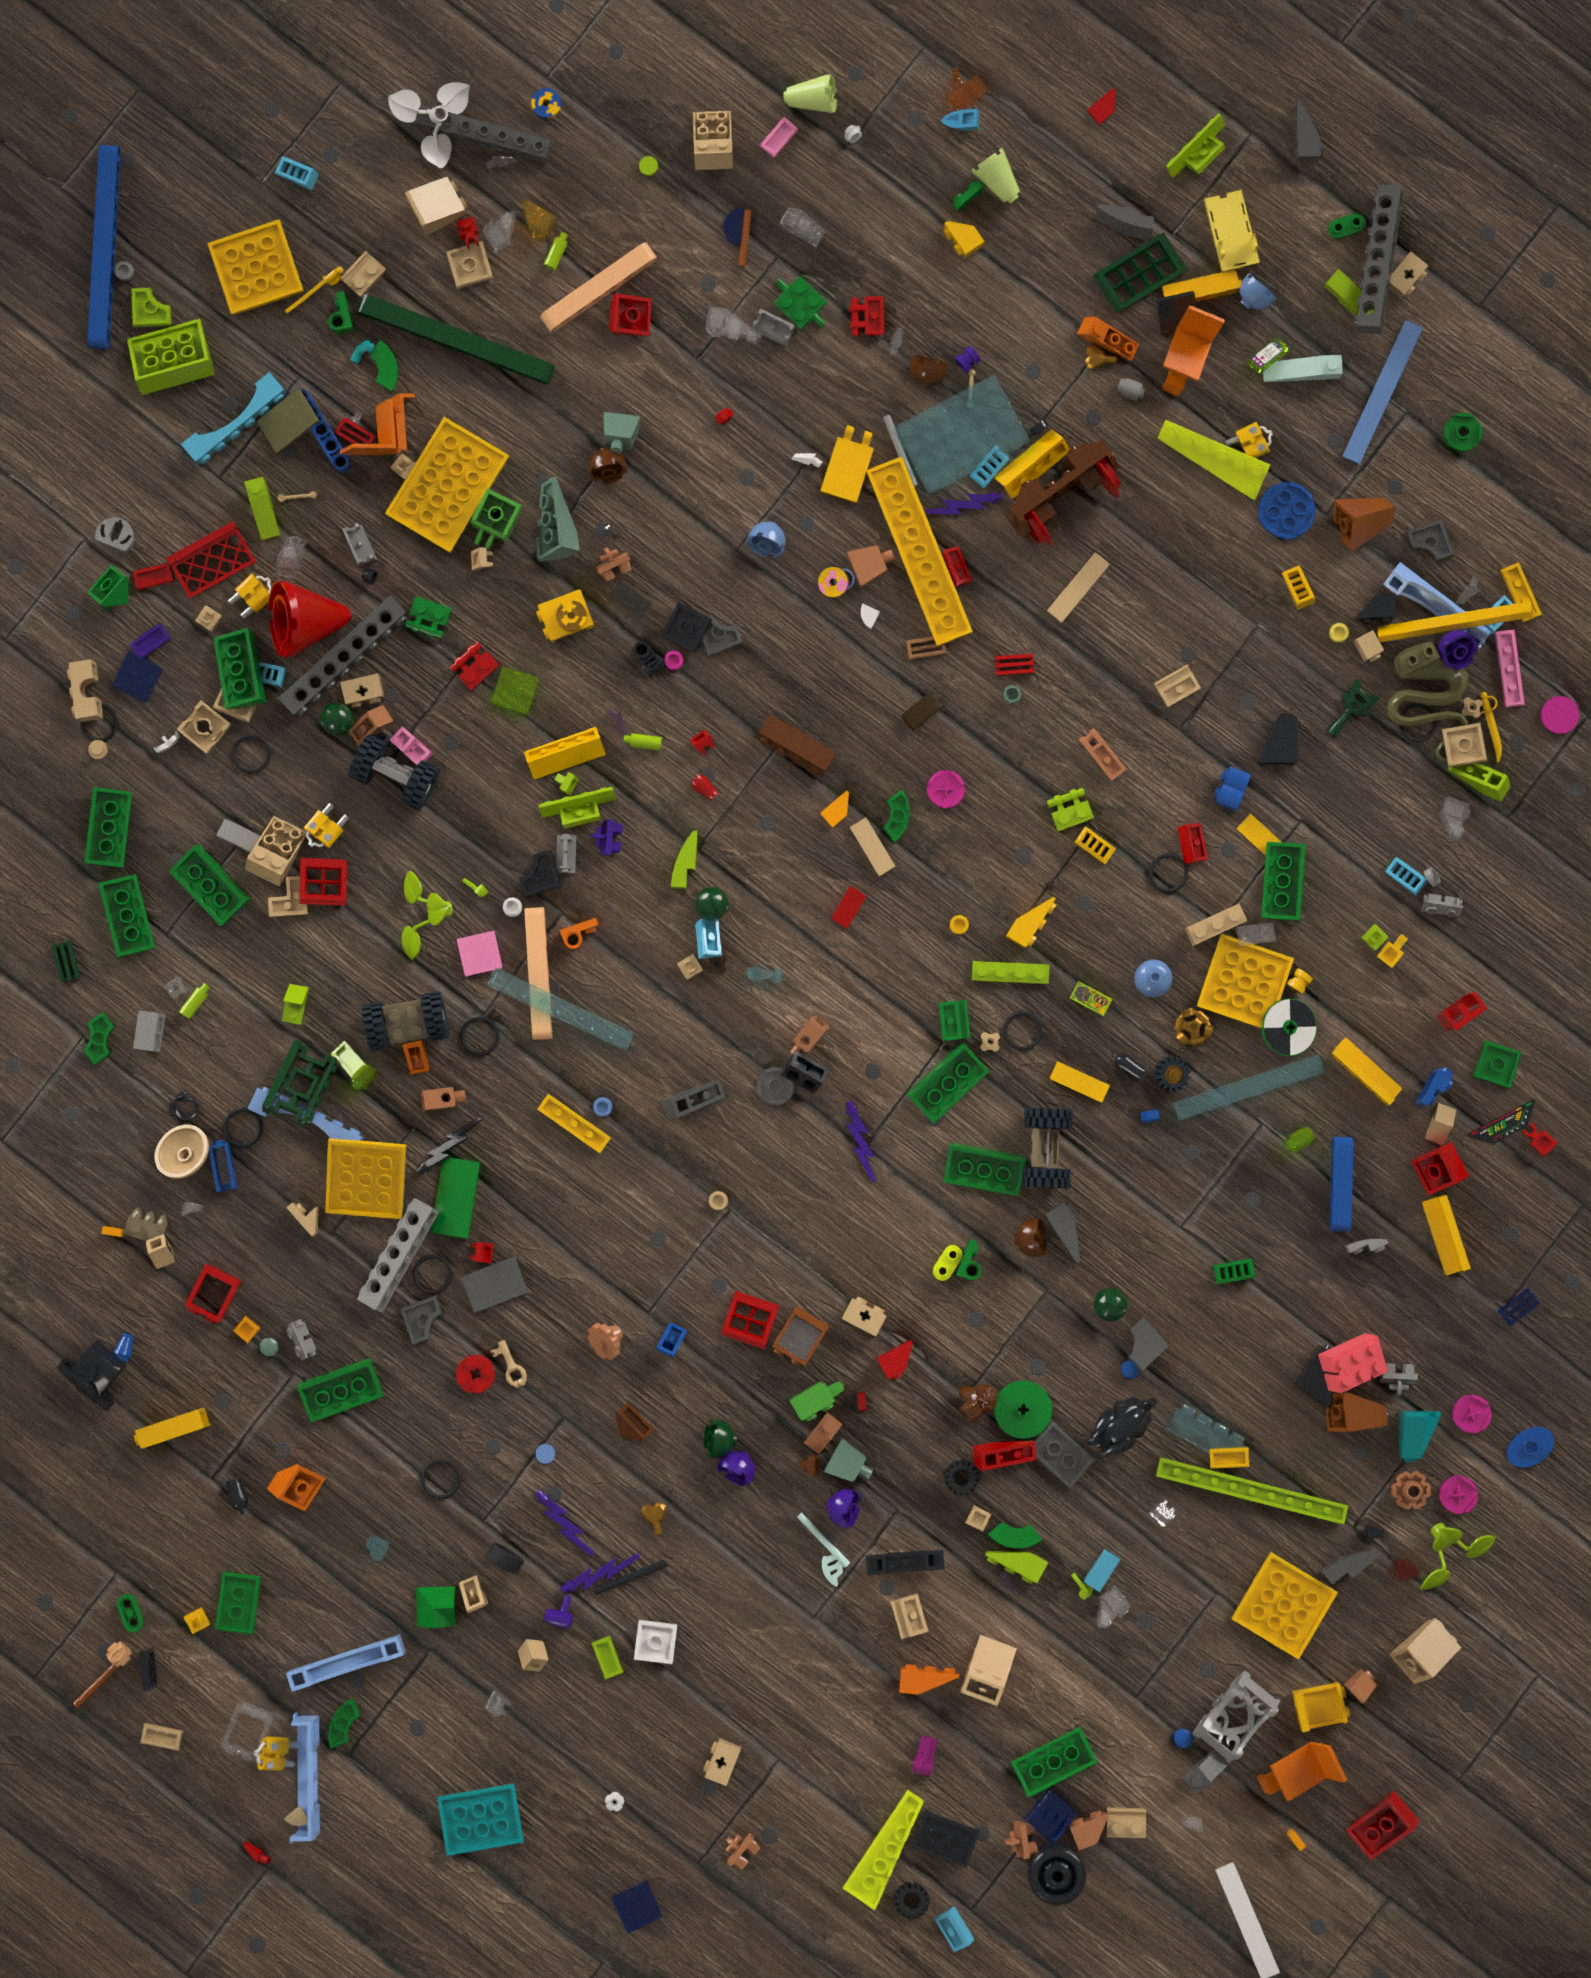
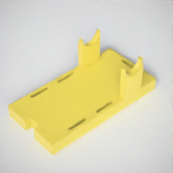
M1242 190L1227 193L1226 198L1220 199L1219 195L1205 198L1204 203L1221 271L1225 272L1258 265L1260 263L1257 254L1259 246L1256 240V233H1252Z

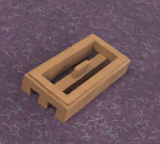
M933 636L907 640L908 658L913 660L946 654L945 644L938 646L942 647V650L912 655V652L938 647L936 644L911 648V644L934 641Z

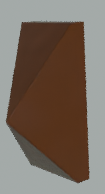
M629 1402L616 1413L620 1437L643 1442L655 1430Z

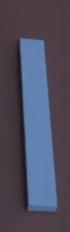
M1405 320L1342 458L1357 465L1360 464L1423 329L1422 327Z

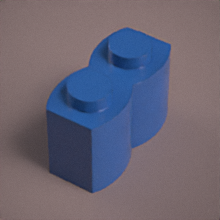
M1231 766L1228 768V771L1224 769L1220 778L1223 781L1221 788H1216L1213 798H1216L1215 804L1236 812L1251 774Z

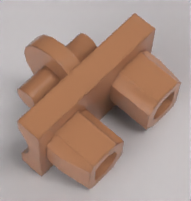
M608 547L604 548L606 554L600 556L602 562L607 559L609 560L596 566L598 573L602 575L606 582L615 578L612 568L619 566L622 574L631 570L630 558L627 552L614 557L619 554L617 549L610 552Z
M1013 1821L1014 1831L1009 1832L1010 1838L1005 1839V1844L1011 1845V1851H1016L1017 1857L1028 1859L1030 1855L1038 1851L1036 1842H1028L1027 1835L1035 1834V1825Z
M751 1833L747 1835L740 1845L738 1844L742 1839L740 1835H737L734 1840L731 1837L726 1839L730 1845L725 1850L730 1853L733 1849H736L727 1859V1864L730 1866L734 1865L743 1870L748 1860L741 1854L745 1850L753 1856L758 1852L760 1846L754 1840V1836Z

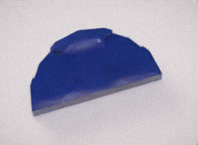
M737 208L725 217L723 224L727 240L736 246H740L744 208Z

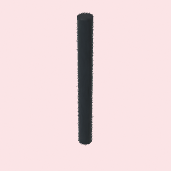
M665 1559L594 1587L593 1592L595 1595H598L667 1567Z

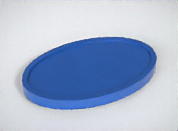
M1531 1427L1523 1430L1512 1439L1507 1448L1508 1461L1512 1465L1522 1468L1538 1464L1549 1455L1553 1448L1554 1436L1552 1432L1544 1427Z

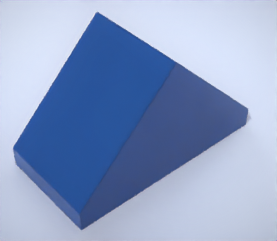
M670 1322L656 1350L673 1358L687 1330Z

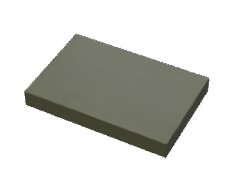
M300 389L295 390L257 421L276 453L283 451L319 422Z

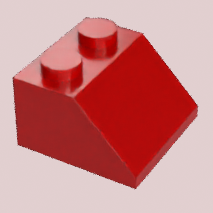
M1452 1142L1411 1161L1428 1195L1457 1184L1469 1176Z
M910 1339L876 1357L887 1379L892 1378L894 1381L903 1376L902 1372L906 1369L913 1345Z

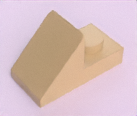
M291 1203L287 1209L312 1237L316 1236L318 1233L319 1207L314 1208L306 1216L305 1213L307 1211L300 1203Z

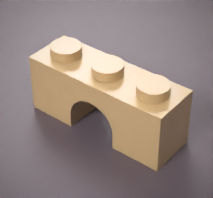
M91 659L69 663L67 676L71 680L69 693L71 699H73L74 706L71 707L73 717L80 722L103 719L101 700L97 697L87 698L85 695L86 687L90 683L99 681L97 663Z
M1237 904L1187 927L1185 931L1192 946H1195L1245 923L1247 919L1240 904Z

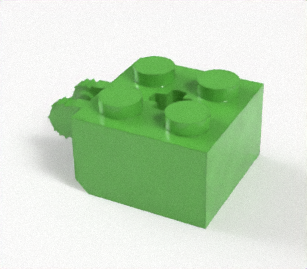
M487 488L470 522L472 527L479 530L474 543L477 545L481 543L485 533L490 535L485 544L487 550L491 548L496 538L506 543L523 511L522 506ZM499 512L501 517L494 519L493 514L497 515Z
M837 1381L827 1386L824 1382H818L791 1398L790 1402L801 1421L806 1420L808 1422L817 1417L816 1412L821 1409L825 1412L833 1407L834 1397L843 1391L844 1384Z

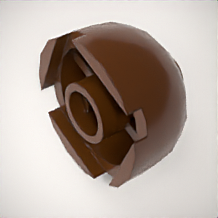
M912 355L909 369L912 377L919 381L918 385L929 388L930 384H938L945 378L948 364L943 361L938 364L933 358Z
M609 448L600 449L590 459V477L594 482H597L598 479L602 480L603 483L621 480L623 474H627L624 457L622 454L618 455L615 452H610Z
M1033 1218L1024 1221L1018 1227L1017 1234H1014L1015 1245H1018L1020 1251L1027 1256L1040 1257L1046 1253V1240L1043 1241L1045 1228L1042 1219Z

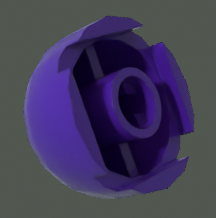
M1453 630L1446 633L1438 645V654L1442 662L1447 667L1454 668L1455 670L1465 668L1474 660L1472 657L1478 652V644L1475 638L1462 630Z
M742 1450L740 1453L736 1451L729 1452L716 1465V1470L719 1473L722 1471L726 1473V1479L743 1487L745 1483L749 1487L755 1475V1465L750 1459L751 1456Z
M844 1489L836 1492L832 1498L830 1497L826 1504L830 1520L835 1525L847 1530L849 1529L848 1526L852 1527L860 1511L857 1503L861 1501V1494L857 1491Z

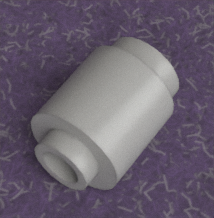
M1121 378L1116 393L1137 402L1138 398H1143L1146 389L1143 388V383L1129 378Z

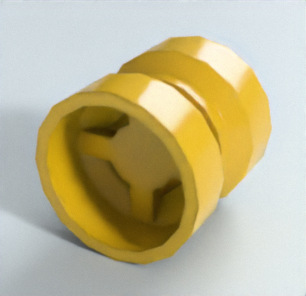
M1297 968L1294 973L1295 977L1287 982V986L1302 995L1305 992L1306 984H1310L1313 978Z

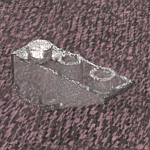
M709 306L705 331L710 336L720 337V335L727 336L730 340L746 339V342L752 344L762 342V335L730 310Z

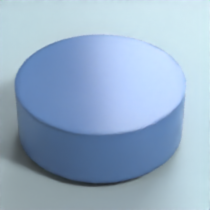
M604 1097L598 1098L593 1104L594 1112L601 1117L608 1116L613 1108L611 1101Z
M549 1444L540 1445L536 1450L537 1460L544 1464L550 1463L555 1458L553 1446Z

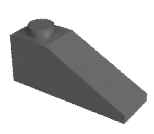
M1297 100L1294 106L1296 162L1319 161L1321 155L1324 154V144H1321L1320 136L1301 100Z
M717 1079L661 1100L667 1118H678L725 1098V1094L720 1080Z
M1063 1202L1044 1214L1074 1262L1078 1263L1080 1262L1076 1222L1073 1216L1075 1211L1070 1203L1066 1205Z
M1226 1739L1221 1742L1230 1751L1233 1749L1230 1743L1228 1746ZM1213 1749L1181 1775V1777L1196 1795L1230 1763L1218 1751Z

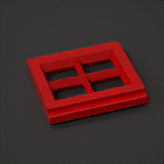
M300 858L299 904L345 906L346 860ZM307 869H321V880L307 879ZM325 870H339V881L325 880ZM307 883L321 884V894H306ZM325 884H339V895L325 894Z
M735 1290L721 1335L765 1349L779 1305ZM738 1303L752 1307L749 1317L735 1313ZM755 1309L769 1313L766 1323L752 1319ZM733 1317L747 1321L744 1331L731 1327ZM751 1322L765 1327L762 1337L748 1333Z

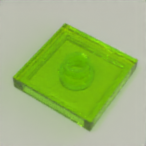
M502 667L491 703L528 715L539 678Z

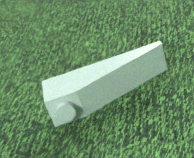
M1342 355L1267 362L1263 366L1264 382L1340 379L1343 374Z

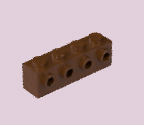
M771 714L757 736V740L763 746L775 749L779 755L789 757L796 765L808 768L812 774L823 777L836 754L832 749Z

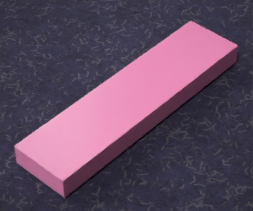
M1515 630L1495 632L1504 708L1524 706Z

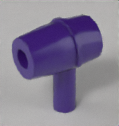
M564 1595L560 1610L548 1608L544 1616V1622L557 1628L569 1629L573 1623V1615L567 1612L572 1597Z

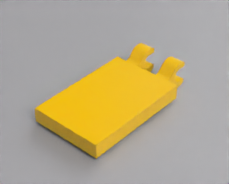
M847 425L844 437H837L820 492L857 503L867 473L866 470L874 448L869 447L873 433L865 431L862 443L859 444L851 441L854 427Z

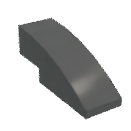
M1098 204L1095 219L1125 235L1151 240L1153 216L1136 215V208Z
M1377 1549L1352 1553L1337 1559L1320 1571L1329 1583L1333 1585L1346 1573L1349 1577L1354 1578L1380 1557L1382 1553Z

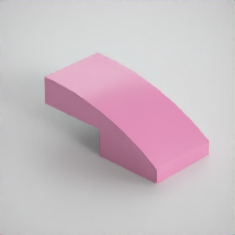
M403 726L390 739L416 765L421 760L426 762L432 756V753Z

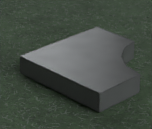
M1442 519L1405 532L1411 550L1420 549L1432 555L1435 562L1455 555Z
M712 614L708 616L713 620L702 640L708 657L743 644L737 625H722L714 619Z
M437 1296L400 1308L412 1345L431 1338V1325L436 1317L443 1314Z
M1144 1317L1140 1318L1128 1330L1133 1340L1132 1352L1128 1358L1140 1372L1169 1346Z

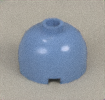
M1251 273L1243 279L1239 288V294L1243 298L1240 302L1247 309L1252 307L1256 310H1263L1277 299Z
M774 522L756 524L746 540L750 543L749 548L764 557H767V554L773 555L772 558L781 556L786 543L784 532Z
M1151 959L1145 961L1135 971V986L1146 997H1160L1168 992L1172 985V972L1167 964L1160 960Z

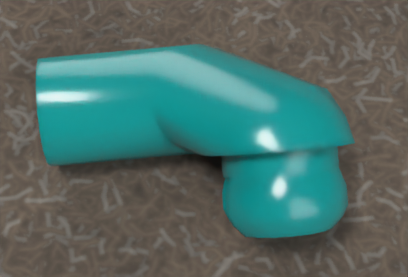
M365 340L356 346L350 361L358 364L365 351L372 353L375 345Z

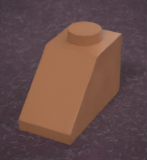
M382 705L364 714L352 726L349 732L358 746H360L368 734L372 736L377 735L390 725L393 719Z
M826 1412L804 1443L820 1454L842 1426V1423Z
M1362 1669L1356 1672L1344 1684L1362 1704L1377 1686L1373 1682L1375 1677L1368 1670L1364 1672Z

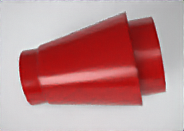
M700 773L690 783L694 791L710 801L718 794L707 777Z

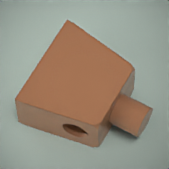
M877 545L847 552L860 588L887 573L885 564L895 560L891 550L880 553Z
M814 1015L794 1038L793 1041L796 1044L790 1052L792 1054L796 1050L802 1054L804 1051L810 1052L830 1027ZM805 1036L810 1039L808 1043L804 1041Z
M453 1087L422 1091L423 1112L454 1108L456 1106L455 1103L466 1101L465 1091H454ZM447 1095L449 1100L443 1102L441 1096Z

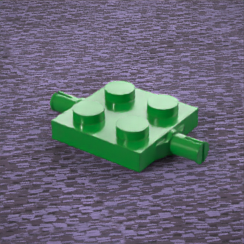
M801 276L789 285L781 278L775 282V285L782 290V293L774 302V305L800 330L812 321L820 328L826 324L819 316V313L827 304V301Z

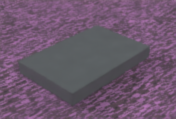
M515 1256L461 1276L474 1313L528 1293Z
M1053 1421L1035 1440L1036 1458L1070 1489L1096 1461L1094 1457Z

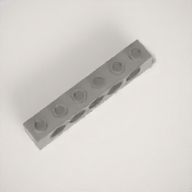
M416 1198L407 1205L405 1215L397 1223V1229L388 1239L386 1249L379 1255L377 1265L370 1271L368 1281L359 1291L357 1300L382 1313L440 1212ZM418 1216V1222L414 1225L413 1221ZM408 1233L409 1238L404 1242V1237ZM399 1250V1256L395 1259V1253ZM389 1267L390 1271L388 1275H385V1270ZM380 1284V1290L376 1292V1286Z

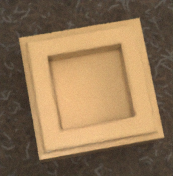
M974 1505L965 1523L983 1532L991 1513Z

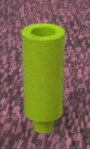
M561 232L559 237H555L543 264L546 268L556 271L568 244L566 241L568 235Z
M632 733L631 736L624 735L623 743H629L630 747L660 751L662 737Z
M205 983L201 988L197 987L179 1012L188 1019H191L207 998L208 994L206 992L210 987Z

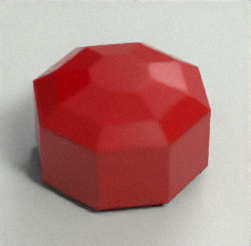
M725 408L717 413L715 420L719 425H724L734 417V414L730 408Z

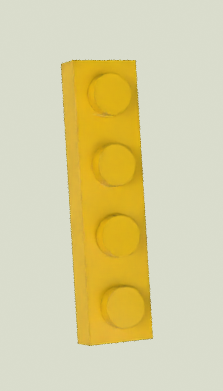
M547 1094L537 1109L599 1153L603 1151L611 1139L607 1134L550 1094Z

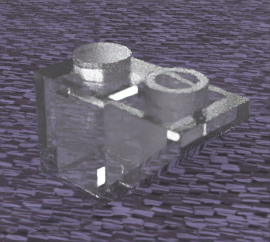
M788 207L779 223L791 234L817 247L826 231L803 210Z
M514 211L502 214L498 221L489 222L482 230L483 236L495 254L512 243L517 222V216Z
M291 535L287 537L277 556L275 574L291 579L295 578L300 568L307 540Z
M1448 796L1444 800L1439 818L1450 841L1455 842L1458 838L1461 839L1465 830L1462 827L1464 820H1468L1471 810H1469L1470 804Z
M1116 1585L1099 1598L1096 1625L1099 1629L1109 1627L1113 1623L1112 1619L1116 1616L1122 1617L1129 1611L1130 1604Z

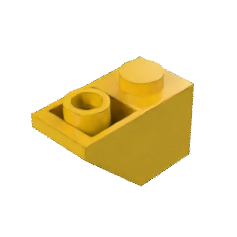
M951 221L944 223L945 230L943 232L948 240L952 239L955 244L954 249L959 256L963 255L966 259L984 247L985 241L974 226Z

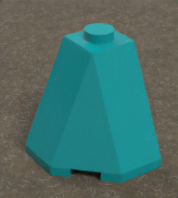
M1399 1411V1458H1404V1462H1416V1459L1422 1458L1440 1419L1441 1412Z

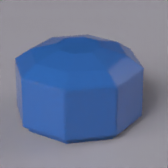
M1159 1110L1140 1113L1141 1121L1145 1123L1155 1122L1160 1118Z
M1131 1360L1122 1364L1121 1373L1125 1378L1134 1379L1139 1375L1140 1370Z
M1182 1728L1175 1732L1173 1739L1178 1747L1187 1748L1191 1746L1193 1736L1189 1730Z

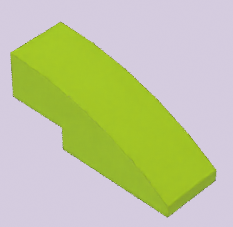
M1338 269L1324 287L1337 297L1338 302L1352 314H1359L1357 301L1358 297H1361L1362 291ZM1369 310L1366 314H1371L1375 310Z
M697 831L691 833L679 852L672 873L671 888L687 889L688 870H696Z

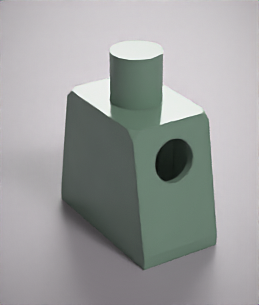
M604 412V447L610 448V452H615L618 455L621 454L622 450H631L639 432L640 416Z
M841 1438L824 1472L854 1482L857 1475L868 1480L873 1470L863 1465L866 1456Z

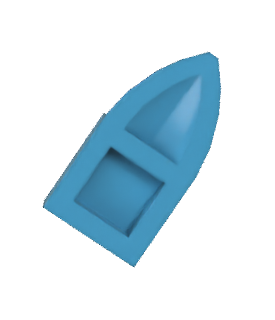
M978 109L954 111L942 118L941 122L948 127L959 128L960 131L978 130L980 111Z

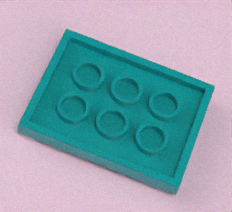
M515 1783L437 1797L447 1856L524 1842Z

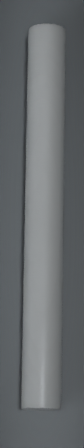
M884 416V422L898 457L902 456L915 487L918 483L891 416Z

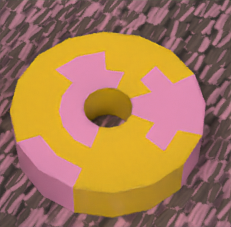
M838 567L826 568L818 578L819 589L828 597H839L848 589V575ZM832 579L837 581L835 586H832L830 583Z

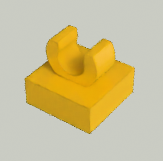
M202 1607L184 1616L192 1634L210 1625Z

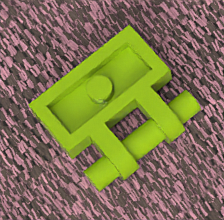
M1083 788L1070 790V793L1062 796H1053V799L1047 801L1049 808L1056 806L1058 811L1051 813L1058 832L1094 819L1088 800L1081 803L1079 801V797L1085 795ZM1070 800L1073 801V806L1067 808L1063 807L1062 803H1065Z

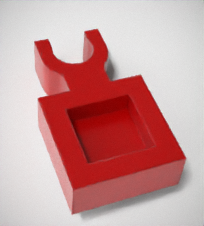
M474 216L456 221L461 240L465 239L467 249H470V242H476V245L479 246L476 237L479 235Z
M1531 1123L1529 1127L1533 1129V1132L1528 1133L1526 1130H1523L1522 1133L1526 1137L1533 1139L1530 1145L1544 1158L1558 1143L1545 1130L1538 1133L1535 1125Z

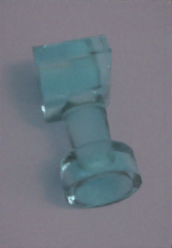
M755 965V967L748 968L746 975L754 983L763 979H773L774 983L781 984L782 969L775 968L773 972L762 970L759 966Z

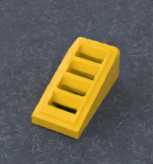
M1300 565L1282 573L1297 610L1315 603L1314 594ZM1299 574V577L1292 580L1289 579L1290 577ZM1302 581V584H1299V585H1297V586H1295V587L1292 586L1293 584H1296V583ZM1305 588V591L1296 594L1297 591Z
M1086 826L1074 842L1075 845L1103 864L1107 863L1116 848ZM1088 834L1090 836L1089 839L1086 841L1085 844L1082 843L1083 839ZM1093 839H1095L1096 842L1090 849L1088 845ZM1101 843L1102 847L1097 853L1094 852L1098 844ZM1107 847L1109 850L1104 857H1101V853Z

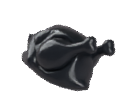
M1131 1397L1114 1403L1113 1408L1104 1410L1096 1421L1094 1431L1086 1441L1088 1446L1095 1445L1097 1448H1106L1097 1453V1458L1103 1459L1112 1454L1122 1453L1131 1449L1136 1444L1137 1438H1141L1150 1425L1152 1418L1149 1413L1152 1407L1157 1404V1399L1150 1398L1139 1401L1137 1398Z

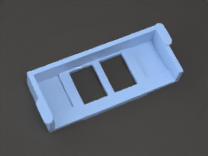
M298 1712L293 1714V1721L291 1722V1726H297V1742H299L298 1806L300 1805L308 1815V1824L298 1826V1831L290 1837V1845H293L295 1841L315 1840L320 1834L317 1761L319 1716H298Z

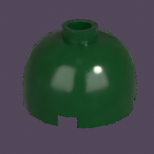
M710 1419L708 1420L710 1426H706L704 1432V1448H708V1453H705V1456L707 1458H722L731 1452L733 1446L736 1445L737 1436L727 1422Z

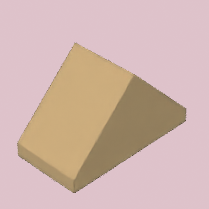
M1437 1103L1424 1139L1443 1145L1453 1128L1456 1109Z
M477 1575L459 1582L468 1613L488 1604Z

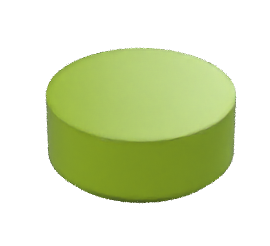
M651 156L642 158L639 163L640 172L647 177L655 175L658 171L656 159Z

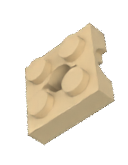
M200 700L190 717L183 721L177 730L208 754L231 727V724ZM207 721L210 725L209 730L213 733H201L197 722Z

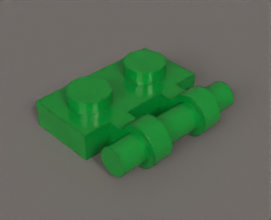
M415 596L409 615L416 617L414 622L407 620L405 627L412 629L416 633L419 631L428 634V637L431 638L437 637L442 639L444 632L437 629L439 625L447 626L452 608ZM422 620L432 622V626L422 625Z

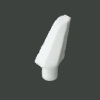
M796 453L791 458L807 465L813 464L818 468L822 464V461L815 457L816 453Z

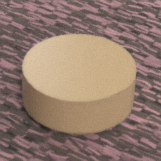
M721 1191L713 1192L709 1197V1205L714 1210H723L728 1204L726 1194Z

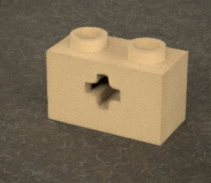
M1410 251L1391 274L1389 290L1401 299L1405 294L1409 296L1416 288L1413 286L1417 280L1421 282L1427 275L1425 270L1428 265ZM1407 274H1410L1411 276L1408 279L1404 278Z
M378 674L340 682L345 704L348 707L351 706V709L362 707V704L367 702L369 704H377L381 702L380 699H385L381 679ZM362 688L367 691L365 696L359 694Z
M858 1296L856 1299L852 1298L842 1319L877 1336L887 1317L883 1314L885 1310L875 1305L873 1308L867 1306L868 1301ZM868 1310V1315L871 1316L870 1319L861 1320L860 1312Z
M719 1738L718 1743L714 1742L710 1751L713 1754L711 1761L707 1760L703 1771L706 1772L705 1778L727 1786L741 1747ZM721 1757H724L725 1763L719 1766L716 1759L720 1760Z

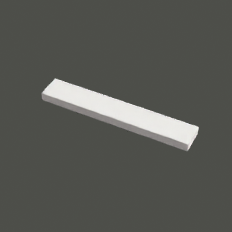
M1232 1862L1215 1869L1260 1977L1268 1978L1280 1973L1234 1863Z

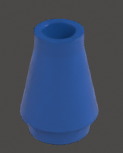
M127 1333L122 1334L113 1351L120 1360L126 1363L131 1359L134 1338L133 1335Z

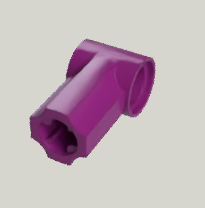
M921 1735L911 1773L926 1777L931 1776L937 1739Z

